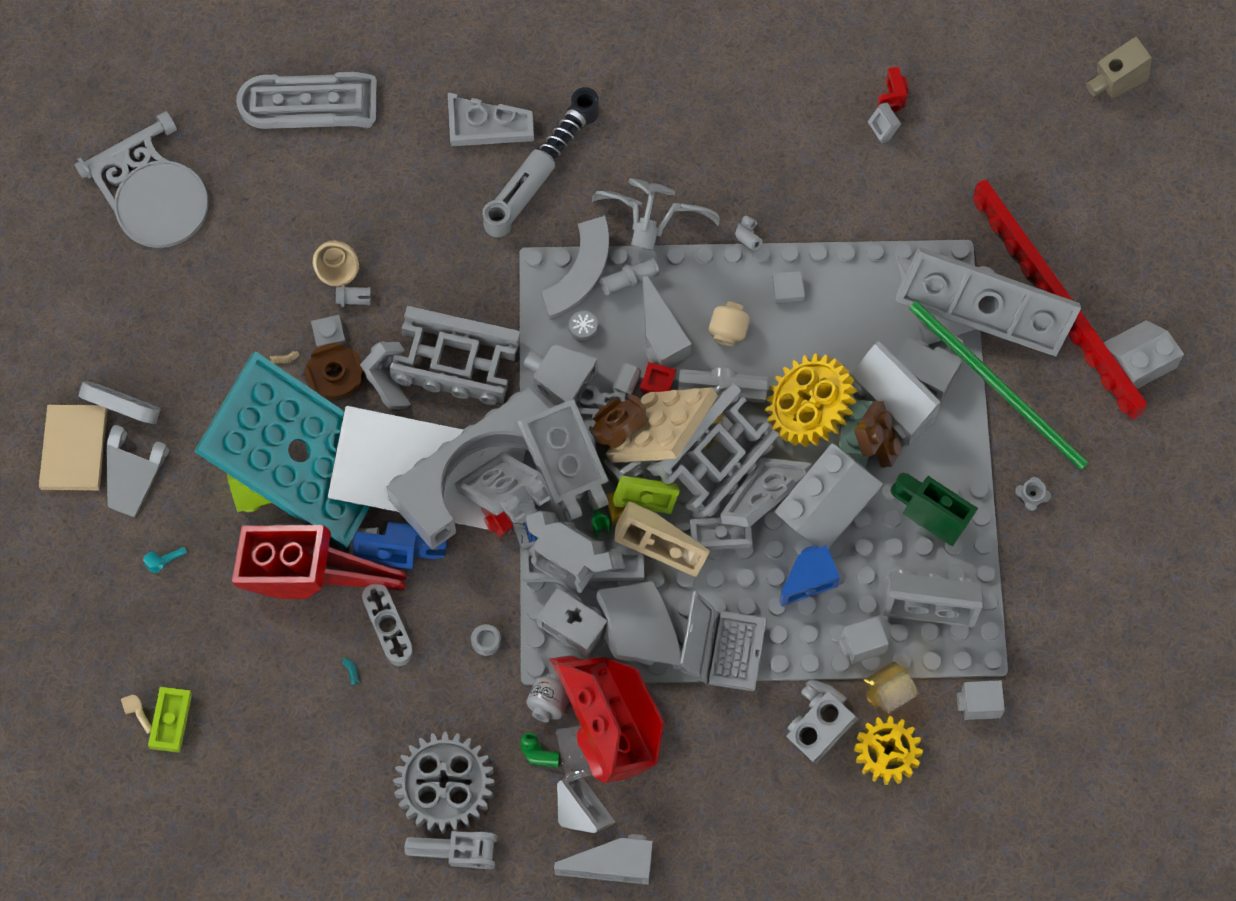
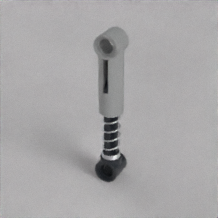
M582 87L573 93L571 105L565 114L566 118L560 120L559 127L554 128L552 131L553 135L546 138V144L541 145L540 150H533L495 200L488 202L484 206L482 214L485 231L490 236L502 237L510 232L513 221L555 169L554 159L557 156H561V150L568 147L567 143L570 139H574L573 135L576 131H580V128L584 127V125L597 120L599 116V97L593 89ZM582 105H589L590 107H588V108H582V107H580V106H582ZM495 217L503 218L501 221H492Z

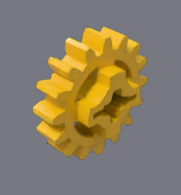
M889 716L887 723H883L880 717L875 720V727L869 723L865 724L864 729L867 734L859 732L857 739L861 743L855 744L854 751L861 754L857 756L856 763L865 764L862 770L863 774L870 771L874 773L872 781L875 782L880 776L883 777L884 785H888L890 778H894L896 783L899 784L902 781V774L908 778L912 776L913 772L910 767L918 768L920 762L916 758L922 756L923 750L916 748V746L920 744L921 738L912 737L915 730L914 727H910L907 730L903 728L905 720L901 719L897 725L893 723L892 716ZM882 732H891L890 734L884 736L878 735ZM901 738L906 742L908 749L903 747ZM888 745L892 746V752L886 755L884 750ZM868 749L874 753L877 760L876 764L870 758ZM894 764L900 766L895 769H886V767Z

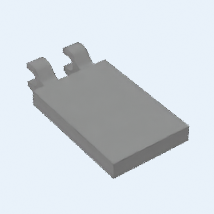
M574 399L517 422L537 470L542 474L546 482L544 486L551 498L550 501L552 505L561 502L563 515L567 522L582 516L581 509L574 497L575 495L587 491L593 510L609 504L601 486L608 482V478Z
M503 452L454 483L461 495L496 516L505 511L514 522L526 515L517 504L527 495H530L539 506L551 499L542 490L546 482L540 472Z

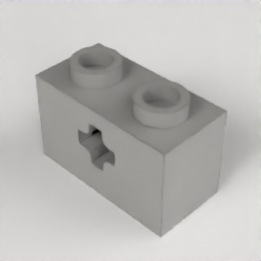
M559 588L555 590L537 615V625L586 658L590 656L603 638L608 622L601 610L593 606L588 608L581 603V599L575 593L569 590L564 592ZM577 617L580 618V623L574 621L572 624L569 623V619L575 620Z

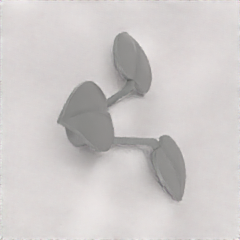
M629 178L628 181L629 184L640 187L649 194L645 217L640 218V222L638 205L642 206V202L612 191H596L592 197V202L601 199H619L631 206L634 219L632 227L634 234L631 245L648 250H653L656 236H661L662 230L676 211L700 213L714 221L717 226L720 222L719 215L711 209L697 205L673 203L657 228V222L649 220L655 191L673 196L676 194V191L664 185L648 183L641 179Z

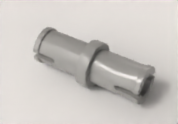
M650 258L632 267L630 265L624 266L622 271L605 278H600V284L604 293L610 295V293L628 286L630 288L636 287L637 283L643 281L644 277L657 276L660 272L654 258Z

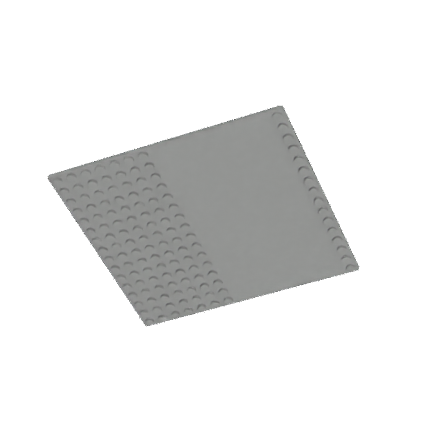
M970 240L762 243L757 251H753L745 244L654 245L653 250L636 246H609V253L601 278L622 271V268L627 265L632 267L650 258H654L660 273L649 279L692 344L691 356L670 367L676 369V376L671 390H678L680 369L711 372L715 368H730L736 371L737 374L767 376L766 397L774 394L769 389V386H777L779 383L775 376L783 377L785 375L783 371L784 366L791 370L794 359L801 364L804 355L812 360L815 353L821 358L826 354L832 360L834 358L837 359L850 371V375L878 341L895 357H897L908 337L913 340L922 341L917 317L909 310L911 306L896 302L895 296L902 283L897 259L913 260L918 247L972 266H975L973 242ZM580 247L522 248L520 250V392L529 387L548 408L556 406L535 390L532 379L535 371L525 367L524 361L531 350L545 357L552 345H558L597 359L598 371L589 385L595 386L599 393L602 394L604 392L613 393V386L624 363L638 367L641 370V375L632 395L637 396L641 400L646 394L640 392V387L649 362L644 351L646 349L642 281L638 282L636 287L630 288L628 286L610 293V295H606L599 280L596 287L581 300L579 305L569 312L550 320L541 296V290L553 286L567 275L577 259ZM801 271L805 300L776 304L772 280L773 273ZM727 302H735L742 305V311L746 312L750 317L745 339L740 343H736L734 347L725 346L713 341V336L708 330L714 309L717 306H726ZM588 311L597 318L598 331L591 340L579 341L570 334L569 320L576 312ZM975 329L957 335L956 337L964 340L963 344L983 362L980 330ZM941 340L928 346L930 349L935 350L937 346L946 349L948 345ZM963 360L957 376L940 403L934 425L909 446L903 440L900 441L901 453L892 467L881 468L876 453L869 456L866 469L884 485L829 549L840 575L837 588L781 606V591L798 555L805 548L814 545L774 512L784 499L751 525L752 548L710 550L697 577L644 554V581L588 582L582 592L578 594L560 582H523V552L520 547L522 684L534 685L537 678L546 677L547 674L558 676L549 658L569 655L580 659L607 657L638 668L644 683L700 682L683 667L679 670L673 669V664L654 661L652 665H648L638 661L615 659L604 638L600 640L590 656L586 658L537 625V615L557 588L564 592L567 590L572 591L581 599L582 604L588 608L596 607L603 612L596 600L598 590L650 581L654 582L666 606L678 640L681 656L693 591L698 592L719 613L725 611L767 618L757 681L1004 677L1008 672L984 379ZM585 390L581 398L591 400L594 395L586 393ZM767 400L765 403L744 402L737 410L753 428L759 423L767 422L769 424L768 428L772 431L773 425L767 421L771 415L765 411V408L772 404ZM578 401L577 408H583ZM723 413L712 423H720L726 431L733 425ZM831 431L829 432V441L820 437L818 446L809 441L807 447L802 446L800 443L794 446L789 441L786 442L778 436L773 441L775 443L773 449L766 455H761L755 463L757 464L762 457L807 462L814 465L832 443L838 445L839 434L837 435ZM742 434L735 440L745 452L755 442H749ZM715 436L701 451L716 469L731 455ZM598 443L597 455L603 467V461L607 459L605 454L610 446L609 444L602 445ZM525 450L523 464L538 471L530 451ZM686 453L675 464H682L689 472L697 466ZM604 469L608 482L601 486L606 495L614 493L618 483ZM651 473L645 479L661 481L662 477L660 475L654 476ZM900 473H908L922 483L927 475H929L978 508L953 547L902 514L907 505L896 499L890 492ZM706 475L698 481L708 493L719 483H712ZM742 476V478L737 482L739 485L737 490L740 488V486L745 481L747 476ZM677 477L673 483L678 484L680 492L672 513H655L691 537L690 519L695 518L691 515L693 511L688 510L685 505L694 495ZM545 486L542 487V490L548 495ZM737 490L720 501V509L710 518L721 517L720 514ZM588 494L577 502L582 516L568 522H574L578 530L594 540L605 541L607 549H631L614 541L616 524L612 525L607 505L599 508L602 515L609 517L611 534H608V530L601 529L598 531L599 538H596L593 533L592 519L594 517L588 501ZM533 500L537 512H557L559 522H567L563 515L561 502L552 505L551 501L548 500L539 506ZM908 570L913 575L938 574L943 579L955 580L956 578L963 577L972 579L974 583H981L983 603L975 626L967 627L883 616L886 582L889 572ZM878 616L889 643L886 653L851 664L849 656H844L839 646L843 627ZM577 617L575 620L569 619V623L572 624L574 621L580 623V618Z

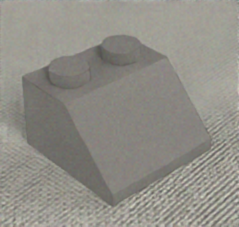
M1147 320L1103 342L1136 389L1176 369L1184 356V353L1167 330Z

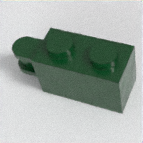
M900 473L896 478V483L890 489L891 494L896 499L907 505L902 513L903 515L952 547L978 510L976 506L929 475H927L922 483L908 473Z

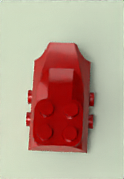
M569 655L549 658L581 725V728L577 731V744L589 764L592 775L603 783H611L629 779L656 766L659 758L664 721L638 668L607 657L580 659Z

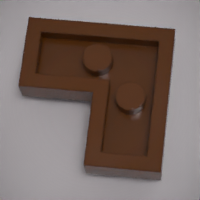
M884 401L873 402L854 429L863 457L876 453L881 468L892 467L901 453V443L899 438L895 437L892 428V416L886 410Z

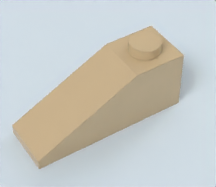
M628 501L616 524L615 542L697 577L710 553V550L655 512Z

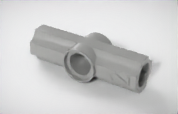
M715 368L711 372L680 369L678 390L712 387L716 392L720 386L734 382L741 390L738 395L740 397L743 396L746 399L745 402L765 403L768 377L737 374L736 371L730 368Z

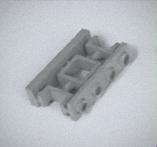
M407 306L404 315L405 322L402 325V336L414 339L408 358L394 355L393 363L390 366L391 379L403 386L414 384L422 386L430 392H449L461 399L468 397L477 398L487 405L504 404L508 380L496 378L495 376L500 358L515 361L516 352L520 344V331ZM423 332L439 335L436 347L421 344ZM444 345L470 351L465 370L439 365ZM479 345L495 348L492 360L477 357ZM417 356L432 359L430 371L414 368ZM474 368L489 371L486 384L470 381Z
M734 382L718 388L716 391L717 399L678 459L653 460L647 467L654 476L660 475L662 477L661 481L664 484L673 483L678 477L694 496L685 506L688 510L693 511L691 515L695 519L713 516L721 507L719 505L720 501L737 490L739 487L737 482L742 476L749 475L756 468L757 464L755 462L757 459L773 449L775 446L773 441L779 436L776 430L771 431L768 428L769 424L767 422L759 423L753 428L737 411L746 399L738 395L741 390ZM721 413L733 424L728 431L720 423L712 424ZM740 434L749 442L755 441L746 452L735 441ZM714 436L731 454L718 469L701 452ZM685 453L697 465L691 472L682 464L675 465ZM704 475L712 483L719 482L710 493L698 482Z

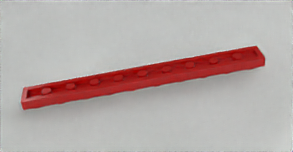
M987 179L977 183L973 194V202L979 211L985 212L989 218L988 222L991 229L995 233H1000L1008 253L1015 255L1019 260L1023 274L1026 277L1032 278L1036 288L1073 301ZM1080 311L1068 333L1070 340L1075 345L1079 344L1084 351V358L1091 368L1095 367L1099 372L1104 388L1114 393L1119 409L1124 414L1128 413L1132 420L1143 415L1148 404Z

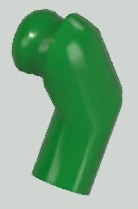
M525 733L521 737L520 749L530 764L559 768L560 752L544 751L537 735L534 733Z

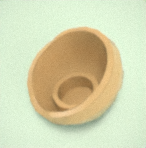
M332 240L324 242L317 248L313 255V268L321 281L330 286L339 287L342 284L350 283L356 277L359 270V260L356 252L349 245Z

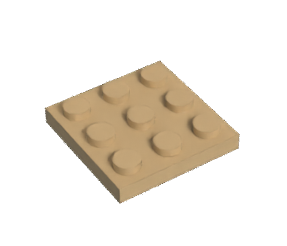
M712 387L646 393L641 398V402L646 408L648 423L643 428L635 430L626 437L625 442L617 448L610 447L605 455L611 463L678 459L718 395Z

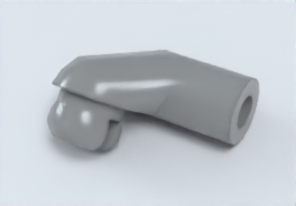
M746 215L742 218V222L737 224L735 235L740 242L753 251H757L763 241L754 234L753 229L757 225L756 220Z
M815 680L805 683L806 687L801 691L802 696L810 702L819 693L825 695L828 691L842 704L847 700L844 695L829 684Z

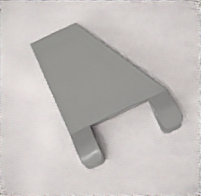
M114 425L107 441L108 508L135 518L170 450L166 444L156 442L152 448L149 460L121 450L120 447L123 445L128 433L123 427Z

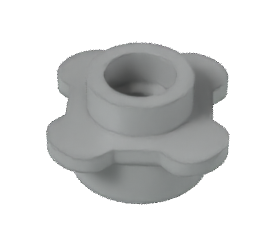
M1037 477L1030 478L1023 486L1019 485L1015 490L1016 496L1022 498L1025 502V508L1030 511L1036 510L1037 505L1042 502L1046 503L1051 498V493L1046 490L1044 483ZM1030 492H1035L1036 495L1032 496Z

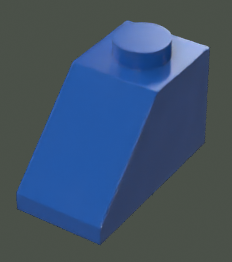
M813 545L801 551L781 591V606L838 587L840 575L827 545L819 548L817 545Z

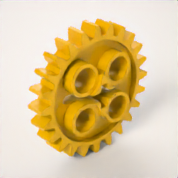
M815 353L812 360L804 355L801 364L794 359L791 370L784 366L783 371L785 375L783 377L775 376V379L779 382L778 385L769 386V389L774 394L766 397V400L772 404L765 408V411L771 415L767 421L773 425L772 430H776L779 433V437L786 442L789 441L794 446L800 443L802 446L807 447L809 441L818 446L820 437L829 441V432L832 431L838 435L837 425H847L843 417L853 414L848 405L856 403V400L850 396L857 392V389L851 385L855 380L849 375L850 371L837 359L834 358L832 360L826 354L821 358Z

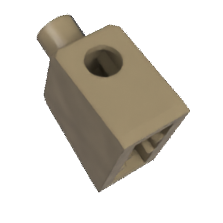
M1136 36L1097 63V76L1087 81L1086 87L1093 97L1106 91L1110 98L1113 99L1149 81L1152 57Z

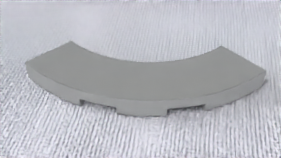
M605 216L578 224L580 249L573 267L559 282L547 289L541 290V296L550 320L575 308L598 284L604 272L609 253V233Z

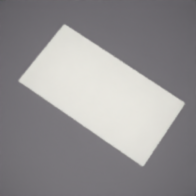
M346 406L328 498L399 512L389 501L386 486L397 475H403L411 470L420 459L428 458L434 454L443 443L451 442L461 435L463 429ZM513 446L488 447L467 456L454 468L445 485L443 501L447 510L454 518L455 523L488 529L484 522L486 516L481 510V506L461 495L454 483L502 452L523 463L526 449Z

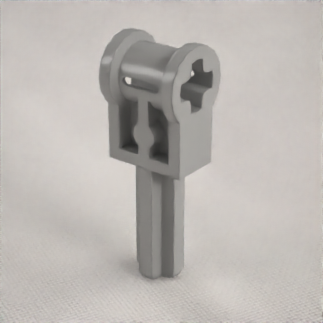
M451 831V839L408 837L405 842V855L449 858L448 862L451 867L495 868V862L492 860L493 848L498 836L488 832Z

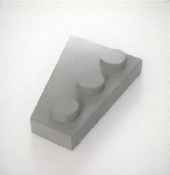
M448 93L451 146L534 141L532 111L503 104L498 106L485 104L480 99L472 98L467 100L458 98L457 94Z
M761 457L757 462L756 468L747 476L720 514L723 524L750 527L789 495L813 464Z

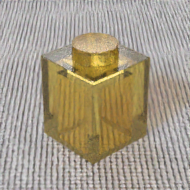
M894 661L864 680L868 689L866 696L874 708H881L888 714L919 695L908 670Z

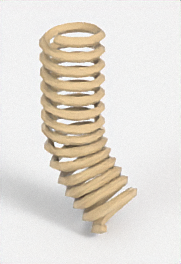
M292 351L289 355H286V356H284V355H283V356H282V355H281V356H270V359H272V363H273V359H274V364H275V358H276V364H277V358H278V364H279V358H280V364H281V358H282V364H283V359H284V364H285V358H286V362H287V364H288V359H289V362H291V361H290V358H291V360H292V362H293V360H295L296 358H298L299 353H298L297 351H296V353H295L294 351Z

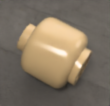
M727 302L726 306H717L714 309L708 329L709 333L713 336V341L725 346L734 347L736 343H740L745 339L750 317L746 312L742 311V305L735 302Z

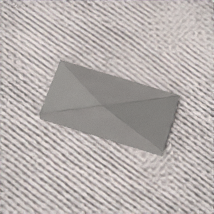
M580 773L564 778L557 783L558 823L561 827L596 833L615 823V820Z

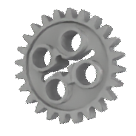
M447 732L443 733L442 740H437L435 734L431 733V742L426 743L424 739L419 738L421 746L419 749L410 745L408 747L411 756H400L405 767H395L396 773L402 777L393 779V783L395 786L402 788L396 790L394 794L396 798H404L398 805L401 810L409 808L406 813L408 820L417 816V827H421L425 822H428L429 832H432L436 825H439L442 834L445 833L447 825H451L452 829L457 832L458 823L460 822L467 828L470 827L468 821L470 816L477 820L480 819L477 811L478 808L488 809V805L483 799L493 798V793L486 789L495 786L494 779L486 778L494 773L493 767H484L489 762L488 755L479 757L482 752L480 745L471 749V738H468L462 744L460 743L459 733L454 736L453 740H449ZM432 761L437 764V768L432 773L421 771V767L426 762ZM462 761L468 764L467 770L463 773L452 771V767L457 762ZM442 777H448L449 780L445 788H441L439 784L442 781ZM424 780L427 783H422L421 785H418L417 781ZM467 780L472 781L470 785H465L461 783L466 782ZM433 792L436 794V798L432 803L425 804L420 801L422 794ZM456 792H464L468 795L466 801L461 804L453 803L451 797Z

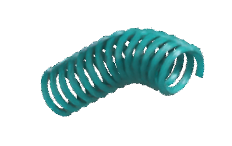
M346 657L342 658L344 659L342 665L344 663V666L349 671L351 685L355 684L354 681L359 683L355 664Z

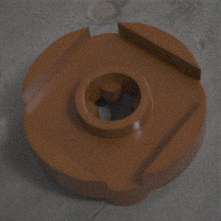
M330 343L317 348L311 354L304 372L309 388L327 400L338 401L350 397L361 388L364 370L360 366L362 361L356 351L343 347L342 344ZM331 367H336L337 370L342 369L338 377L333 378L326 374L330 373Z
M627 395L629 400L623 402L619 398L614 399L593 417L595 425L593 427L590 426L589 431L599 444H609L611 448H617L625 442L626 437L635 430L643 428L648 423L646 408L637 396Z

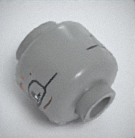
M547 674L546 677L536 679L526 703L533 711L532 716L542 722H549L550 719L556 720L563 716L570 700L559 677Z

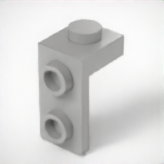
M382 341L371 348V353L360 366L366 373L368 381L377 390L381 401L389 410L407 409L411 404L398 383L391 379L390 371L388 370L391 363H393L394 355L400 356L405 350L400 342Z

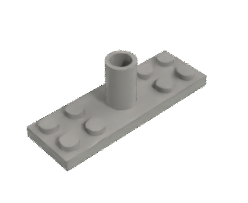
M918 247L895 296L896 302L912 306L917 300L931 314L1055 357L1081 310L1080 303L998 275L989 267H975Z

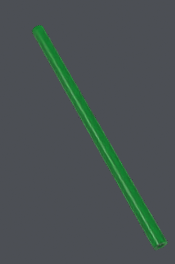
M917 300L912 304L909 310L1076 467L1082 470L1089 461Z

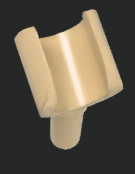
M136 695L123 697L121 702L125 714L135 712L146 733H151L152 726L144 714L141 700Z

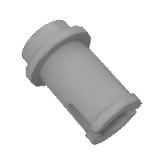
M342 284V287H336V304H341V307H345V304L370 306L371 297L366 296H370L371 287H345V284Z

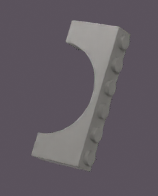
M529 387L522 392L515 393L509 398L507 403L498 409L495 408L489 411L485 418L477 424L466 427L461 435L454 440L443 443L434 454L428 458L420 459L411 470L403 475L394 477L389 485L386 486L389 501L433 550L456 534L454 518L447 510L443 501L445 485L454 468L467 456L488 447L513 446L529 451L517 422L549 408Z

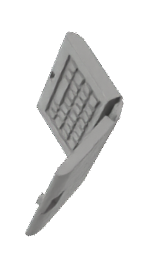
M693 591L680 661L681 667L698 681L708 685L755 691L767 618L725 611L719 613L698 592Z

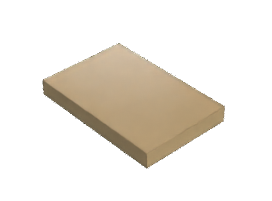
M47 405L39 488L41 490H100L107 408L100 405Z

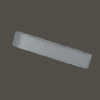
M89 381L82 382L78 395L84 400L150 424L157 423L161 410L155 405Z
M380 584L367 586L363 591L362 600L384 653L391 664L395 666L406 665L413 657V648L389 591L384 585ZM377 592L379 596L384 595L381 597L383 611H378L374 601L369 602L372 599V593ZM385 618H392L396 621L395 629L390 632L382 631L379 628V624ZM397 637L401 648L407 647L403 651L404 656L400 658L397 654L391 655L395 651L391 639Z

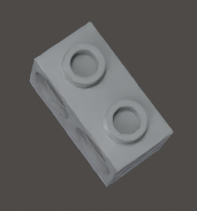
M829 691L825 695L819 693L809 704L811 710L804 717L801 715L796 717L787 728L790 732L786 737L816 764L858 720ZM829 706L837 707L839 712L838 718L833 722H825L823 719V712ZM809 728L815 729L817 732L816 742L812 745H805L802 741L803 732Z

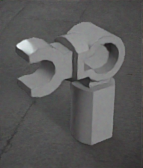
M624 363L611 394L607 392L599 393L595 386L586 385V393L592 394L594 397L591 400L580 398V406L590 409L598 408L600 410L614 399L619 398L621 402L628 399L627 395H632L641 375V370L636 366Z

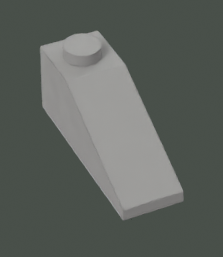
M644 277L642 292L646 336L645 355L651 363L671 367L691 356L692 344L649 277Z
M628 835V838H619L557 861L554 865L555 875L649 885L653 841H648L647 837L643 835Z

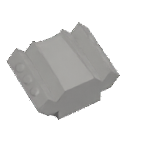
M538 511L525 515L528 531L537 537V540L530 549L533 555L531 562L534 564V567L578 594L582 592L589 580L597 573L625 568L622 552H607L605 541L594 540L578 530L574 522H559L557 512Z

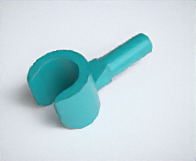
M182 547L162 557L155 551H151L144 556V565L150 572L157 573L165 567L166 563L187 554L185 547Z

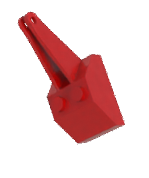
M324 525L242 526L232 583L239 589L278 599H308L321 590L323 584L356 587L380 584L384 585L387 589L402 591L405 590L406 585L402 581L406 580L407 573L330 548L331 531ZM327 565L352 572L325 569V567Z

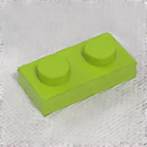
M621 476L613 497V503L615 507L625 508L628 501L652 512L671 514L680 490L677 483L664 484L662 481Z
M160 687L148 743L150 749L181 752L192 698L190 690Z

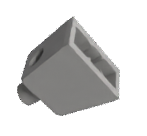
M552 345L545 357L531 350L524 361L525 367L535 371L532 378L535 390L555 405L574 399L577 405L585 392L586 385L590 384L598 371L596 358L558 345Z

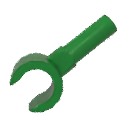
M592 509L594 536L599 538L598 531L601 529L608 530L610 535L609 517L602 515L599 509Z

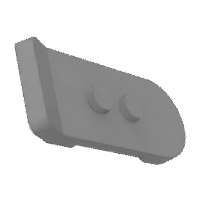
M359 72L280 77L276 74L259 75L249 79L241 86L236 102L242 119L247 124L261 129L334 126L370 128L376 120L377 80L373 75Z

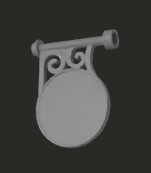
M167 111L157 115L158 122L85 162L80 157L77 159L78 162L74 164L82 179L88 177V179L92 177L114 211L123 232L133 241L154 248L174 246L192 237L205 221L209 205L205 186L199 176L185 165L163 158L152 145L151 140L154 136L163 131L167 136L177 131ZM144 142L146 148H137L134 151V155L137 160L141 159V155L145 156V158L141 162H134L130 158V151ZM115 167L122 170V174L119 177H113V175L118 173ZM107 168H109L106 172L108 182L111 185H119L115 199L102 180V174Z

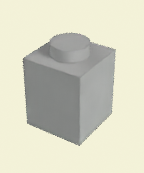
M878 616L843 627L842 635L839 639L842 654L849 656L851 664L885 654L889 645Z
M1001 680L964 682L961 692L957 693L958 711H963L964 720L1002 717L1005 706Z

